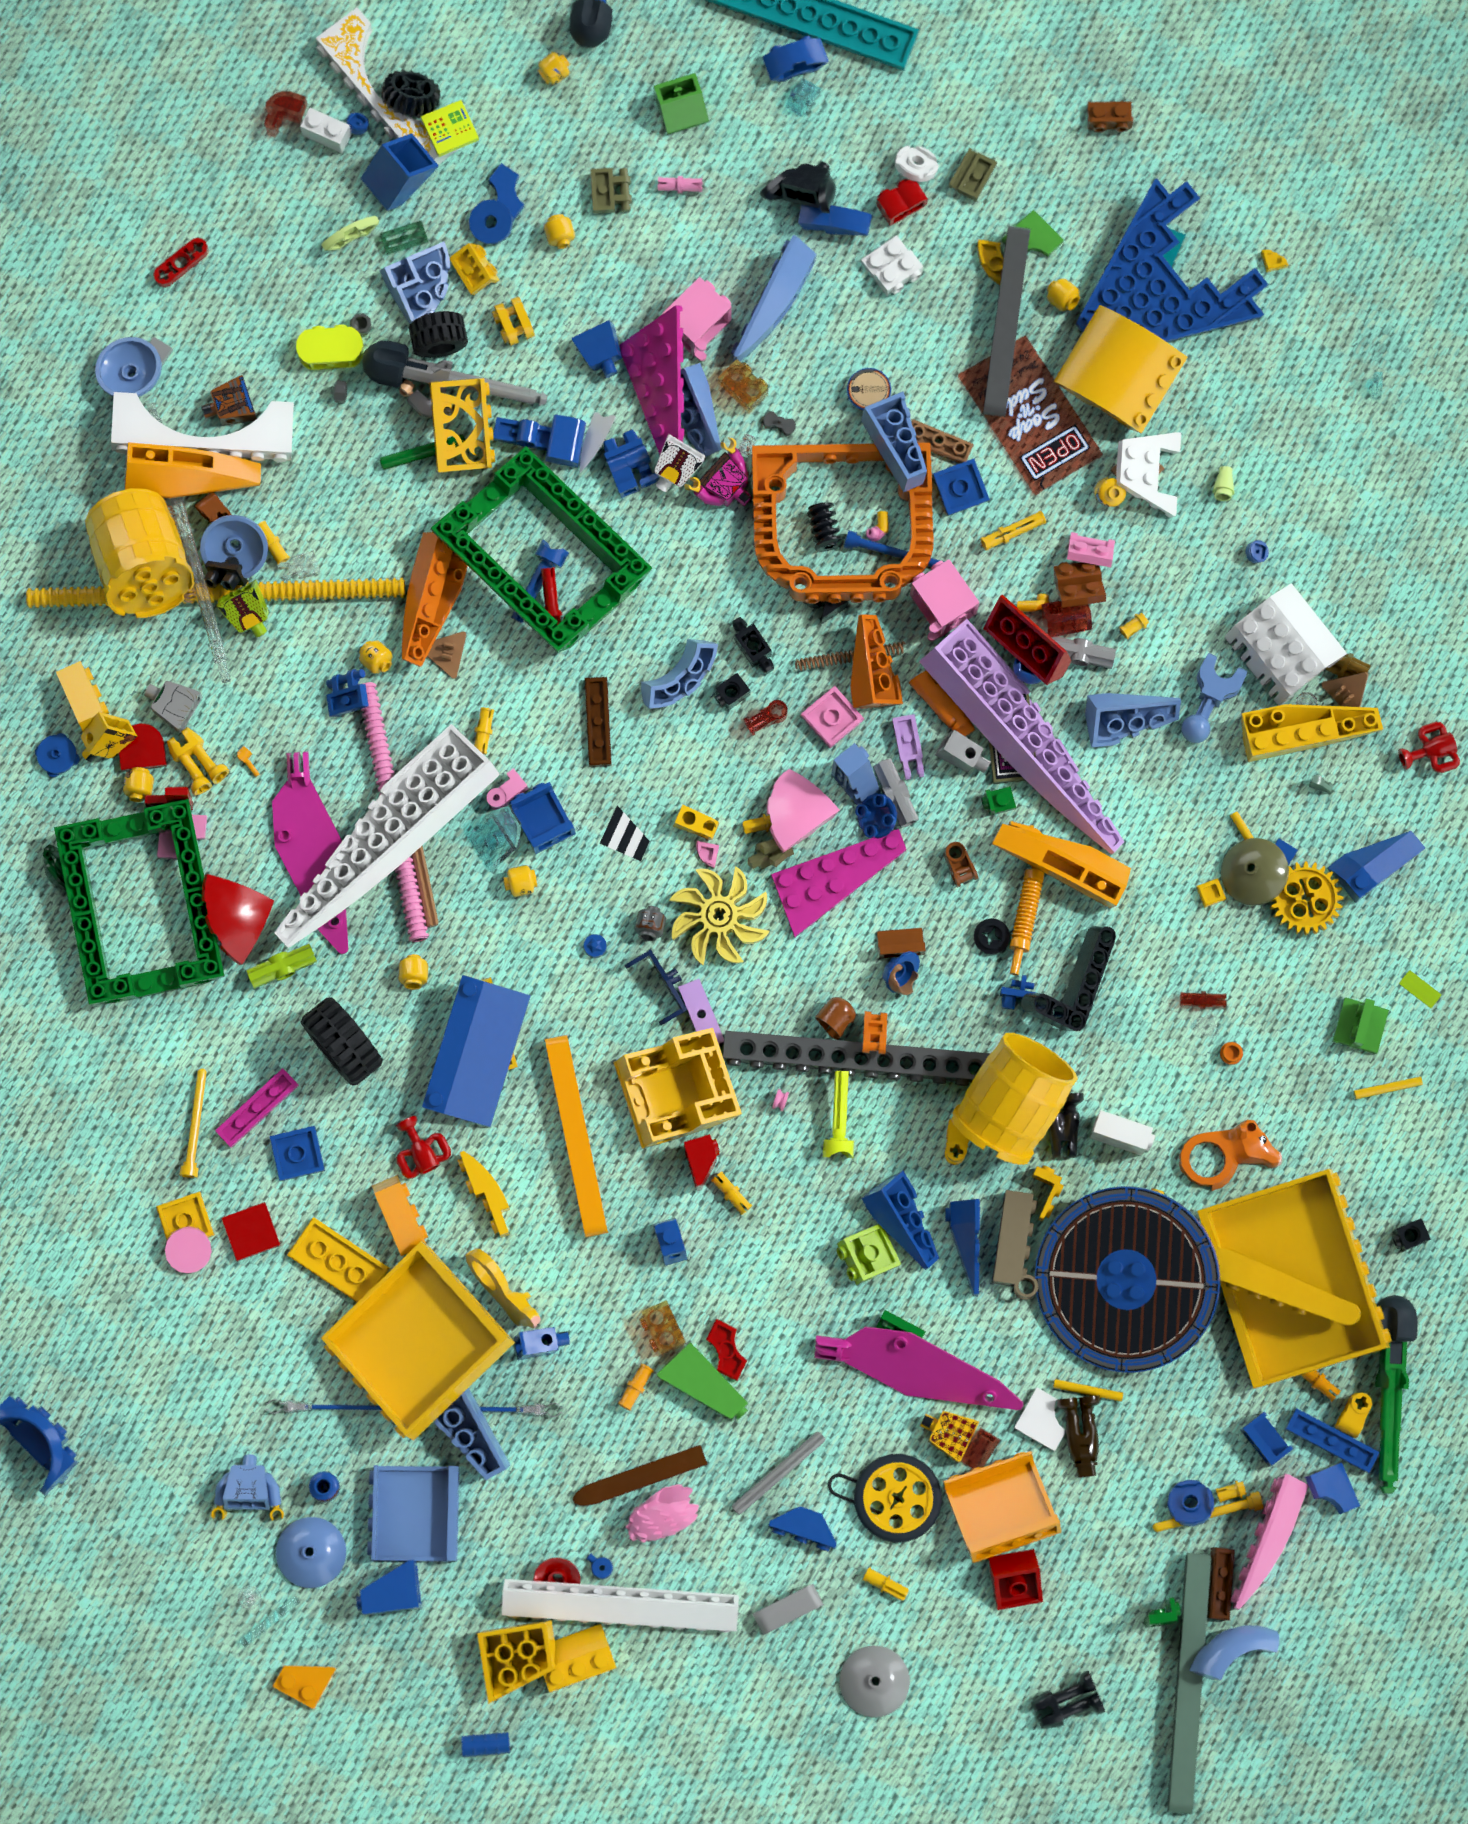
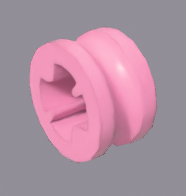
M778 1089L772 1108L778 1107L783 1112L789 1092L782 1093L781 1089Z

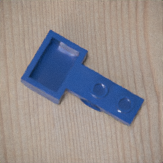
M555 414L552 427H546L532 420L523 419L516 421L497 417L493 441L547 451L545 462L578 468L586 422L578 418Z

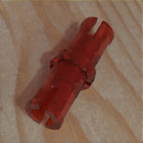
M1201 991L1200 993L1180 992V1007L1194 1006L1200 1007V1009H1205L1206 1007L1226 1008L1227 1000L1225 999L1227 994L1206 993V991Z

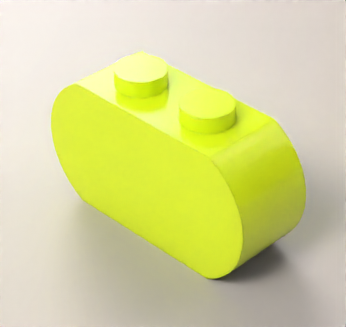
M335 325L334 328L314 326L312 329L304 330L299 335L296 342V350L300 362L309 370L353 368L362 361L364 345L361 335L352 327H347L346 325Z

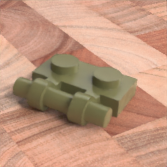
M613 168L591 169L593 214L615 213V204H621L622 212L624 213L631 211L632 196L629 194L631 177L628 176L627 168L619 169L620 176H613ZM614 185L620 186V195H614Z

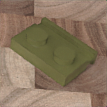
M969 148L950 181L949 188H953L958 193L977 202L995 170L997 162Z

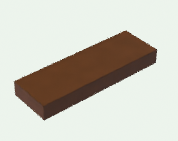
M1211 1547L1207 1618L1230 1620L1235 1550Z

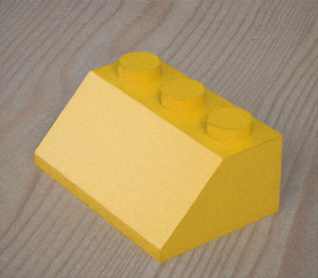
M602 1624L555 1640L554 1670L544 1675L550 1693L617 1669Z

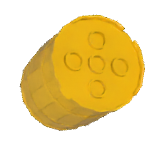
M130 488L104 497L89 510L85 519V526L89 537L91 554L100 581L104 586L107 605L116 614L125 616V613L135 614L136 618H148L163 614L177 607L185 600L184 594L188 589L192 590L195 584L193 571L186 562L185 551L175 521L167 508L166 501L158 493L148 489Z
M1005 1033L966 1090L961 1104L954 1108L952 1112L953 1117L951 1118L952 1122L976 1146L984 1150L987 1145L997 1151V1158L1017 1165L1028 1164L1034 1154L1033 1149L1043 1139L1066 1103L1067 1097L1078 1079L1077 1075L1066 1061L1044 1045L1023 1035Z

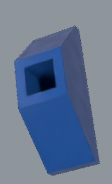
M801 1506L771 1520L768 1526L773 1528L772 1533L784 1537L786 1533L795 1535L794 1540L807 1544L808 1540L817 1543L816 1548L829 1552L830 1548L835 1549L837 1545L823 1515Z

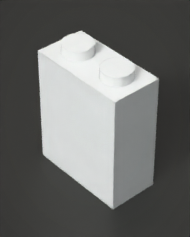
M1100 1110L1096 1116L1089 1138L1142 1156L1145 1151H1149L1152 1147L1155 1135L1152 1134V1127Z

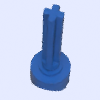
M542 539L535 552V555L539 557L541 562L526 588V591L534 599H536L543 586L541 569L562 568L569 555V552L563 548L551 549L544 539ZM514 611L511 618L523 623L524 620Z

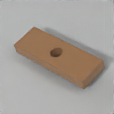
M912 419L911 423L916 432L917 443H930L931 452L957 463H963L968 460L974 446L973 443ZM940 439L942 440V443L938 444L935 442V440Z

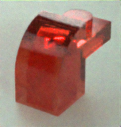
M281 91L272 95L267 100L265 106L267 113L270 114H267L264 126L269 136L276 138L283 119L301 123L308 105L306 96L291 91Z

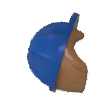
M905 952L898 958H892L885 965L883 979L886 987L892 993L909 995L913 992L912 985L919 977L917 972L920 965L919 956L915 952Z

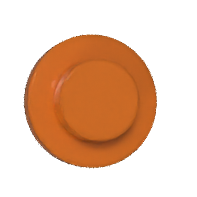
M1228 1042L1222 1046L1220 1057L1224 1063L1235 1065L1242 1059L1243 1050L1239 1044Z

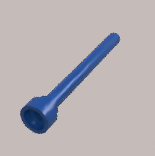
M848 530L844 545L848 549L861 547L900 559H904L909 552L862 539L860 535H857V532ZM931 558L927 566L932 567L940 560Z

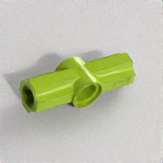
M306 944L288 953L285 951L275 954L268 961L246 971L255 989L274 980L280 981L291 977L296 973L295 971L317 963L310 944Z

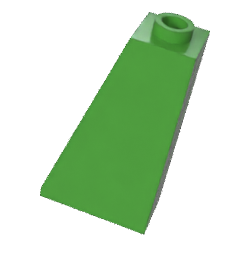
M691 1342L657 1373V1377L663 1382L729 1420L734 1418L739 1420L748 1411L745 1408L748 1402Z

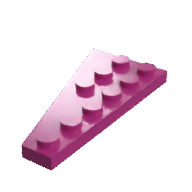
M899 829L891 831L885 837H874L771 874L794 938L855 892L861 885L869 881L884 867L906 852L907 849Z

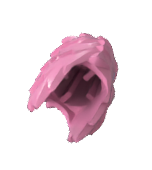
M681 1484L664 1487L640 1506L635 1507L626 1525L629 1538L632 1541L639 1540L643 1543L646 1541H656L666 1536L675 1535L691 1525L697 1518L696 1512L699 1508L696 1504H689V1495L693 1492L692 1488L683 1487Z

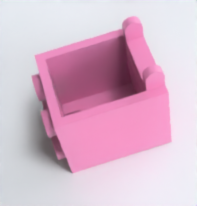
M699 277L662 314L675 305L682 306L683 311H680V328H683V347L699 361L703 362L706 360V353L704 351L707 348V344L731 322L732 306L726 296H720L715 291V287L708 280L704 281Z
M950 559L945 562L942 560L937 562L927 574H924V572L920 573L913 579L910 596L930 623V632L927 637L929 641L941 638L958 627L966 619L975 616L978 611L980 602Z

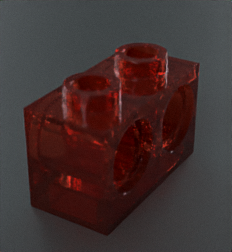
M1060 601L1041 604L1043 624L1046 633L1050 637L1092 630L1091 610L1088 604L1062 608Z

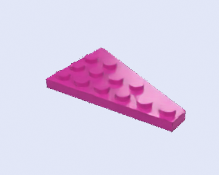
M675 305L619 345L622 358L659 455L669 434L682 442L684 437V428H681V413H684V394L682 391L684 378H681L680 362H683V328H680V311H683L681 305Z

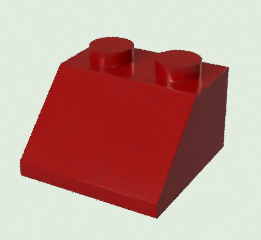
M710 1134L684 1142V1151L697 1192L702 1190L717 1162V1156L720 1155L717 1140H712Z
M1034 1549L988 1558L997 1611L1043 1602L1040 1567Z

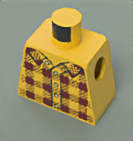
M942 1411L939 1419L925 1414L920 1427L932 1432L928 1440L929 1443L955 1462L960 1463L979 1422Z

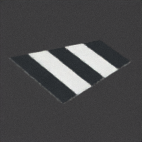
M617 805L599 844L641 861L650 841Z

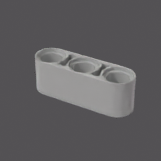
M811 1584L757 1611L753 1616L762 1635H765L824 1604L814 1584Z

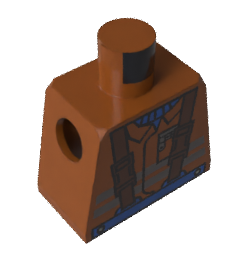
M243 375L212 389L210 392L214 402L201 406L205 419L218 415L221 425L250 422L257 419Z

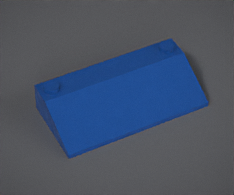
M462 975L424 1098L423 1108L491 1127L531 995Z

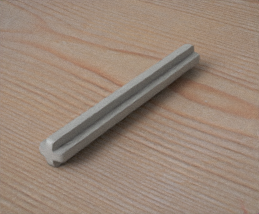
M820 1432L812 1435L732 1505L733 1510L738 1515H741L825 1442L824 1436Z

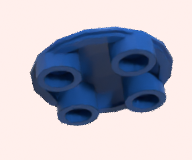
M875 793L867 796L862 804H859L855 809L859 826L865 836L869 838L887 836L896 824L897 811L895 804L884 794Z

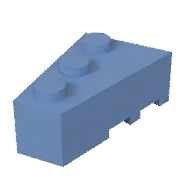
M854 743L833 760L831 775L858 806L862 804L867 796L881 792L868 759L869 754L862 746L858 747Z

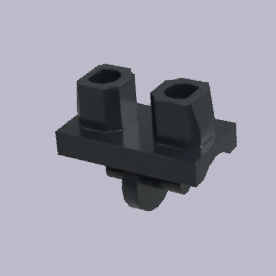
M230 556L222 563L207 561L205 564L208 573L204 580L210 588H216L219 582H221L223 588L233 591L237 585L245 586L248 583L247 578H244L242 575V565L239 564L236 557Z

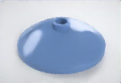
M137 337L121 338L110 343L100 353L95 367L96 378L101 388L112 397H114V392L137 393L138 397L150 391L159 380L162 370L161 358L156 348L148 341ZM131 373H135L134 376L129 377Z
M227 515L214 520L205 529L201 538L200 552L205 564L207 561L222 563L230 556L236 557L239 564L242 565L243 577L249 578L256 574L264 565L268 553V542L263 530L251 519L239 515ZM237 540L239 544L234 546L231 544V541Z
M316 1517L302 1518L291 1523L280 1535L276 1546V1560L280 1571L290 1582L304 1588H317L330 1583L341 1572L346 1560V1545L342 1534L332 1523ZM309 1547L314 1550L312 1556H307L305 1553Z

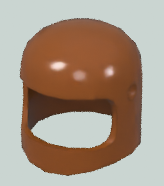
M833 997L826 1002L815 1016V1019L833 1039L839 1040L846 1027L855 1020L856 1012L847 1000L841 997Z

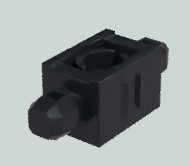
M741 617L732 621V626L737 633L735 634L734 641L752 668L760 664L759 668L763 673L768 674L772 672L774 664L769 658L772 656V650L754 623L747 627V623ZM749 637L751 642L759 644L757 654L756 650H751L747 647Z

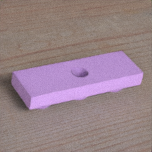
M700 979L679 986V992L695 1031L713 1028L718 1044L724 1043L723 1035ZM699 1012H704L706 1016L704 1018H699L697 1014Z

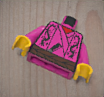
M728 437L730 440L729 447H726L724 442L720 443L722 449L729 451L728 454L724 452L700 480L696 477H690L689 479L693 481V486L685 484L684 488L694 491V494L707 505H725L728 507L735 499L741 505L746 506L752 498L744 490L748 485L747 477L749 473L744 458L736 448V441Z

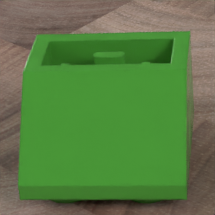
M696 73L654 85V98L667 135L709 122Z

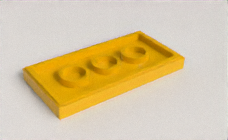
M314 1217L287 1254L288 1257L355 1302L364 1297L390 1269Z

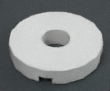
M905 146L899 150L895 158V167L898 172L912 181H929L935 177L939 168L936 156L920 146L915 148Z

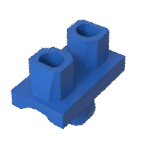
M1022 975L1021 981L1012 979L1011 986L1019 987V989L1002 987L1000 996H1002L1003 1009L1014 1010L1016 999H1022L1027 993H1036L1024 991L1025 989L1034 990L1035 983L1026 982L1027 975Z

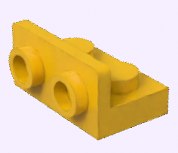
M468 243L449 259L470 294L476 295L491 282L497 283L500 280L496 275L498 273L496 268L485 257L487 254L483 247Z

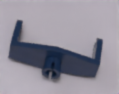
M650 949L624 966L628 969L647 956L651 960L680 1008L659 1021V1024L663 1025L687 1010L673 986L677 982L682 981L680 975L673 978V975L678 973L675 968L665 973Z

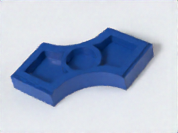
M501 163L489 178V183L497 192V201L502 202L509 208L514 221L524 208V203L519 200L515 191L519 174Z

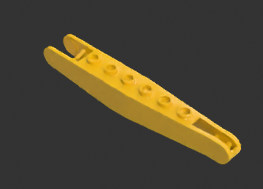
M1214 1246L1219 1263L1220 1280L1227 1282L1226 1287L1239 1291L1240 1287L1249 1290L1248 1295L1261 1299L1262 1295L1271 1298L1270 1303L1283 1307L1284 1303L1293 1306L1292 1311L1302 1315H1306L1308 1311L1348 1326L1354 1325L1359 1321L1361 1312L1356 1304L1237 1252Z

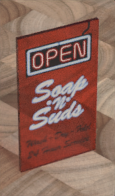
M1025 335L1015 341L1005 417L985 414L983 416L1033 494L1037 495L1094 460L1101 458L1103 453L1058 384L1053 382V376ZM991 356L958 374L959 379L982 414Z

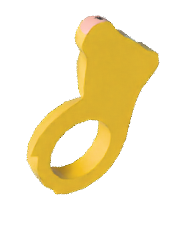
M478 1248L468 1252L465 1256L470 1270L481 1285L501 1305L514 1324L535 1329L541 1319L537 1311L527 1301L531 1298V1295L528 1292L511 1291L501 1269L486 1252Z

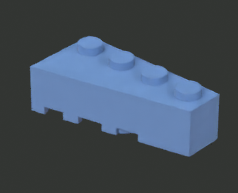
M904 391L865 407L861 418L862 424L903 492L922 485L927 473L922 452L916 440V432L910 420L909 408H907L905 403Z

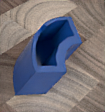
M805 36L799 39V41L784 46H774L770 48L768 54L762 57L770 80L782 82L800 74L816 72L829 62L821 38L811 39V36Z

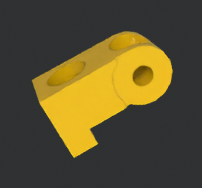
M682 804L673 827L680 830L683 829L707 840H713L719 822Z

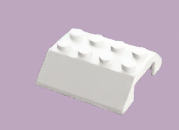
M1292 583L1266 599L1235 624L1224 636L1229 644L1238 640L1232 646L1235 651L1241 649L1244 644L1246 645L1248 650L1242 655L1241 659L1245 662L1251 657L1246 665L1257 679L1264 676L1260 681L1262 686L1267 685L1271 680L1276 683L1268 693L1272 697L1279 692L1273 699L1278 706L1294 697V693L1324 669L1330 668L1347 654Z

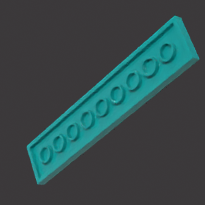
M705 0L804 36L821 38L823 43L902 71L905 70L919 34V29L838 0Z

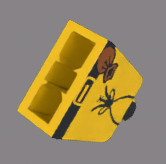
M98 712L81 735V739L86 747L82 752V756L89 762H92L97 756L113 758L137 737L129 720Z

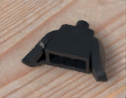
M821 161L817 166L803 163L797 168H791L780 173L760 191V195L767 200L784 198L785 201L818 208L821 213L829 214L836 195V184L830 176V167L826 162Z

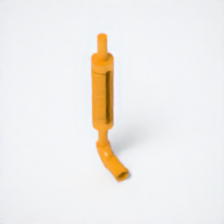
M1011 820L1008 824L1042 834L1040 830L1034 828V825L1031 824L1028 826ZM1033 866L1031 869H1026L1024 873L1021 897L1019 898V906L1017 907L1018 910L1014 922L1015 926L1012 932L1013 938L1009 946L1014 951L1010 974L1015 976L1019 975L1023 953L1029 952L1030 941L1039 904L1038 900H1040L1039 896L1041 895L1040 892L1045 876L1044 872Z

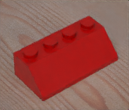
M1004 595L999 596L983 629L1046 685L1062 678L1071 663L1068 652Z

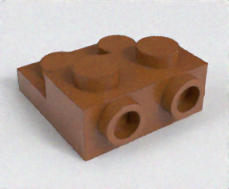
M1062 562L1058 566H1054V582L1062 608L1106 602V593L1099 565L1084 562L1074 564Z

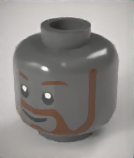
M648 906L647 909L640 910L634 928L635 932L639 934L638 937L645 941H655L657 938H660L663 935L666 916L655 906Z

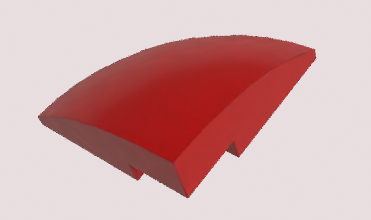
M206 874L202 887V902H206L208 915L205 917L207 926L210 933L216 934L222 943L220 946L222 951L234 962L242 965L265 926L274 900L239 883Z

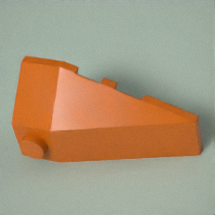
M858 615L850 684L853 708L868 709L903 704L900 680L898 675L893 674L890 665L893 660L891 655L887 656L884 648L885 638L877 615Z

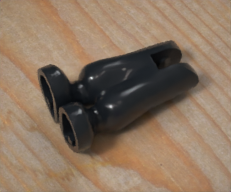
M1069 1093L1064 1104V1113L1059 1112L1048 1129L1053 1158L1061 1157L1060 1141L1067 1140L1069 1158L1077 1157L1080 1115L1076 1110V1106L1084 1100V1093Z

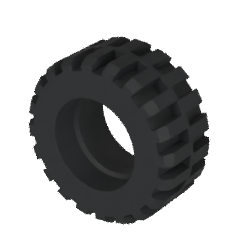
M332 997L325 998L302 1017L301 1024L323 1055L350 1085H358L382 1065L383 1059L372 1042L346 1010Z

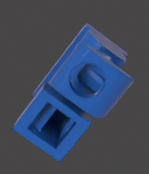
M633 429L622 434L626 444L620 447L617 446L614 438L603 442L606 452L604 455L621 498L640 491L631 471L633 468L639 469L641 474L639 483L642 489L657 483L660 479L658 474L652 473L649 467L651 462L649 454L641 437L638 438Z

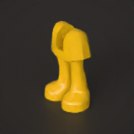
M186 727L181 733L188 742L181 747L180 743L172 737L167 740V745L173 760L181 762L192 777L191 791L194 795H200L211 789L212 784L191 758L192 755L197 757L214 784L221 782L230 770L224 764L216 765L202 747L204 740L192 729Z

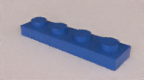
M1297 1408L1294 1410L1285 1430L1366 1473H1370L1380 1453Z

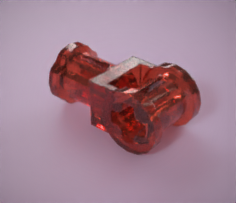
M774 700L767 707L760 710L758 714L750 718L745 717L743 720L750 734L754 736L766 726L768 728L775 723H781L786 720L788 708L783 701ZM775 707H777L778 710L783 709L781 711V716H778V714H773Z

